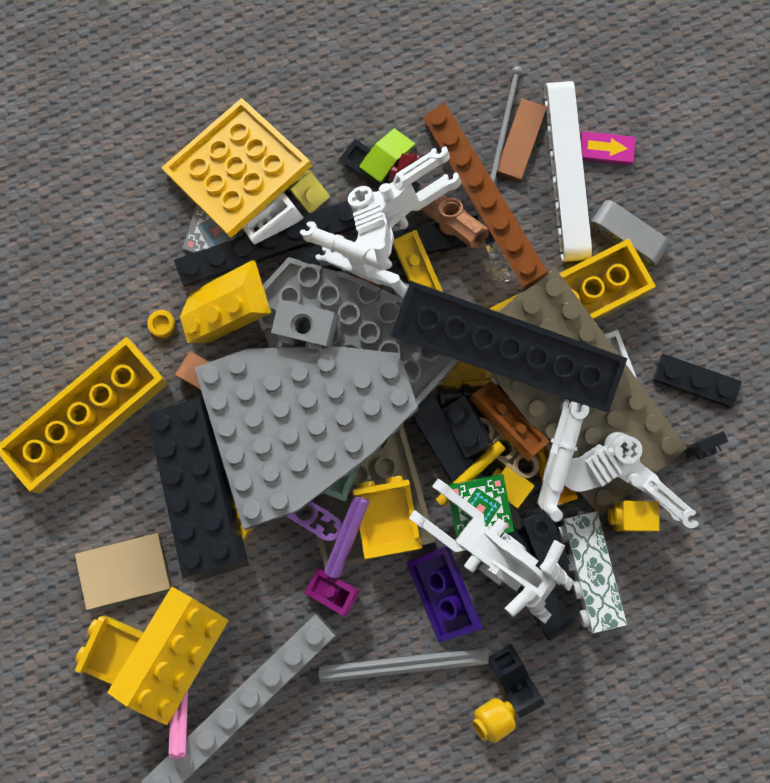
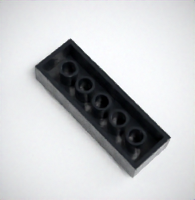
M197 397L147 414L182 579L196 583L249 566L231 487L205 401Z

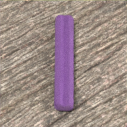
M361 496L353 497L325 567L324 573L332 578L340 577L369 505V501Z

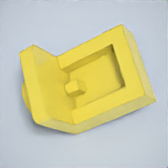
M306 171L286 189V191L293 194L309 214L314 212L330 197L311 171Z

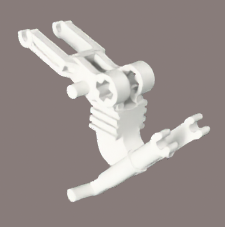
M443 147L440 154H438L435 148L432 149L430 153L398 172L392 183L382 184L377 192H372L367 186H361L349 194L348 202L354 211L353 216L358 231L356 242L347 240L341 235H334L318 229L314 222H308L307 226L310 230H301L300 233L306 242L322 246L325 255L317 254L315 256L321 266L332 265L342 269L344 273H351L376 284L386 285L393 288L404 298L407 286L400 280L399 275L386 271V269L392 266V262L388 259L391 254L392 244L395 242L392 227L397 224L400 229H405L409 224L405 216L410 211H419L448 191L455 190L461 185L458 173L453 174L452 180H449L448 175L445 174L418 193H415L411 184L449 160L450 154L447 147Z
M567 399L561 401L560 407L562 412L555 436L551 439L553 443L542 478V488L537 500V505L553 521L558 522L563 518V513L559 510L557 504L564 485L573 491L581 492L600 486L603 487L612 479L619 477L644 491L655 501H659V505L668 511L671 518L680 521L688 528L698 526L699 523L697 521H688V517L694 516L696 511L685 504L659 480L656 474L641 463L642 445L636 438L621 432H614L606 438L604 446L598 444L583 456L572 458L574 451H577L576 443L583 419L589 413V407L582 405L579 412L580 403H569ZM622 444L626 448L624 451L620 447Z
M437 479L432 487L471 516V520L457 539L454 540L415 510L409 519L422 529L428 531L454 552L465 550L470 552L472 555L464 567L472 573L483 562L478 569L498 585L504 582L515 591L521 585L525 587L504 609L514 617L526 606L530 613L546 623L552 614L544 607L546 604L545 599L555 585H562L569 591L575 583L557 563L565 545L554 540L544 562L540 565V570L535 566L538 560L525 551L526 548L506 533L500 538V535L508 526L504 521L498 518L492 528L488 529L485 526L483 513L460 497L443 481Z

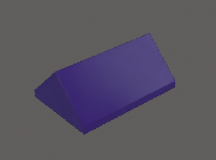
M445 546L406 562L438 642L482 629L476 610L449 547Z

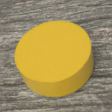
M158 310L149 316L147 326L155 337L167 338L174 333L176 320L168 311Z

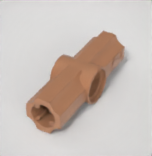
M442 195L421 209L439 223L440 230L443 233L455 235L471 248L475 247L477 249L489 235L488 228L465 212L462 203L455 198H446Z

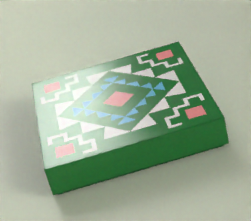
M503 474L448 484L455 493L484 514L485 526L488 529H491L499 518L508 525L502 534L514 532ZM449 500L455 537L457 539L472 517Z

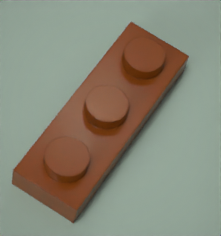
M492 381L475 392L469 399L527 461L532 459L550 442L537 427L530 425L516 406Z

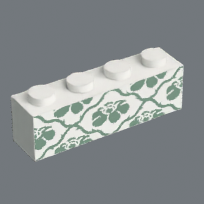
M598 512L560 520L561 526H558L557 530L562 543L566 542L567 556L571 563L566 566L568 571L573 570L576 582L572 586L575 598L581 601L583 610L579 611V617L583 628L587 627L589 632L596 633L627 625Z

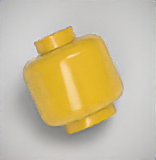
M492 698L474 711L472 725L483 741L489 740L492 743H496L515 730L516 722L514 717L517 714L514 707L508 701L503 702L498 698Z

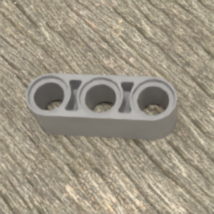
M610 200L604 201L589 223L592 229L595 231L600 230L599 234L615 245L630 239L641 261H645L643 264L651 268L657 265L670 246V242L665 236Z

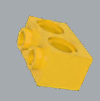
M659 501L616 502L608 510V525H612V531L615 532L660 531Z

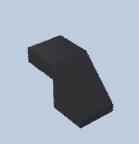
M512 644L489 656V663L519 718L545 705L542 696L529 677L524 663Z

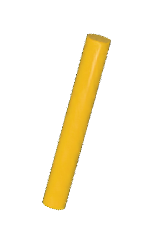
M497 441L453 483L473 480L505 450V447ZM442 494L436 498L442 507L449 503V500Z

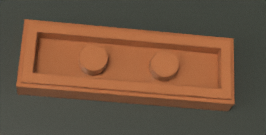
M523 98L521 99L499 161L498 175L521 182L547 108L546 106Z

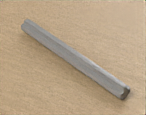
M479 648L326 665L318 668L319 681L323 683L488 664L489 656L487 649Z

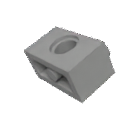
M279 299L271 333L279 336V342L295 345L296 341L306 343L305 348L322 352L323 347L329 348L333 344L339 315L335 312ZM309 320L311 323L309 332L300 334L299 325L301 322Z

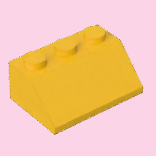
M250 261L190 292L180 315L187 343L213 342L271 314L256 262Z

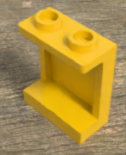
M402 476L386 478V484L376 486L374 481L357 484L358 489L352 490L353 496H361L369 501L360 525L365 559L422 548L417 524L409 519L414 512L409 480H403Z
M106 615L100 616L98 620L94 619L87 632L90 638L86 646H82L76 655L75 663H77L75 672L80 674L84 672L113 684L144 632Z

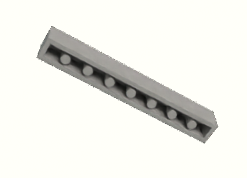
M316 613L186 738V756L183 759L174 760L168 755L141 782L183 783L337 633Z

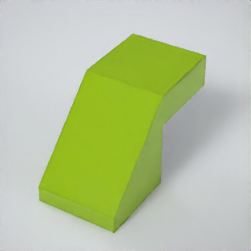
M394 128L373 146L359 167L382 184L390 174L392 166L399 164L401 154L410 153L416 144Z

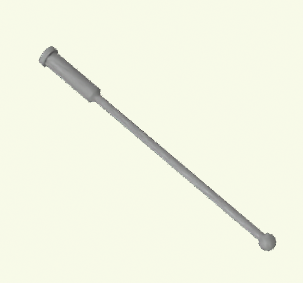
M515 66L512 69V84L490 176L494 183L518 77L522 74V69L519 66ZM479 213L478 221L487 227Z

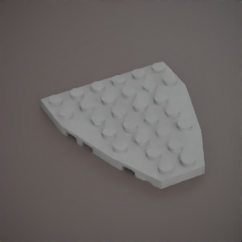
M288 257L263 284L271 314L260 318L259 323L269 344L268 348L306 346V343L296 341L295 345L279 342V336L271 333L280 299L335 312L339 315L332 346L399 353L417 405L459 363L458 360L390 337L403 298L386 292L352 275ZM305 320L299 325L300 334L309 332L311 328L309 320Z
M339 346L323 347L322 352L305 347L245 349L195 367L244 530L304 509L310 501L318 495L325 493L340 478L347 476L372 457L381 448L380 446L401 428L403 422L419 409L399 353Z

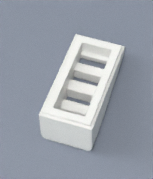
M283 192L242 229L255 245L298 223L303 219V216ZM259 227L260 229L255 232L254 228Z

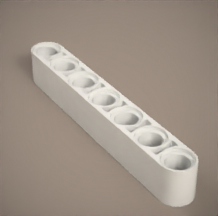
M573 81L546 83L544 97L548 100L545 101V106L547 107V124L550 123V126H548L550 149H553V151H550L552 174H555L553 176L555 200H558V202H555L557 224L561 227L558 228L560 252H563L561 260L562 262L585 261L592 256V244L575 86Z

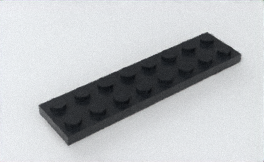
M409 281L390 337L607 413H609L628 359L413 281Z

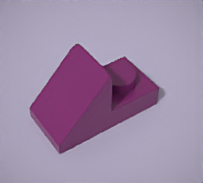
M317 568L304 593L342 616L347 617L360 590L338 578L326 575L324 570Z

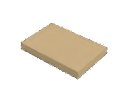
M160 533L75 554L86 610L171 588Z

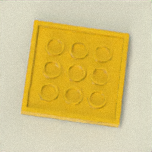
M241 98L161 168L192 201L232 238L309 170L312 164L307 157Z

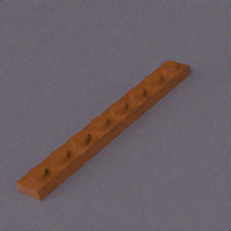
M444 102L423 116L440 148L447 147L450 154L449 163L455 173H458L466 192L523 288L526 290L549 274L447 104Z

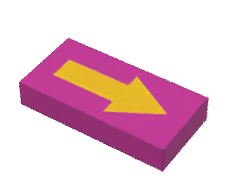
M582 131L580 137L582 160L632 166L636 137Z

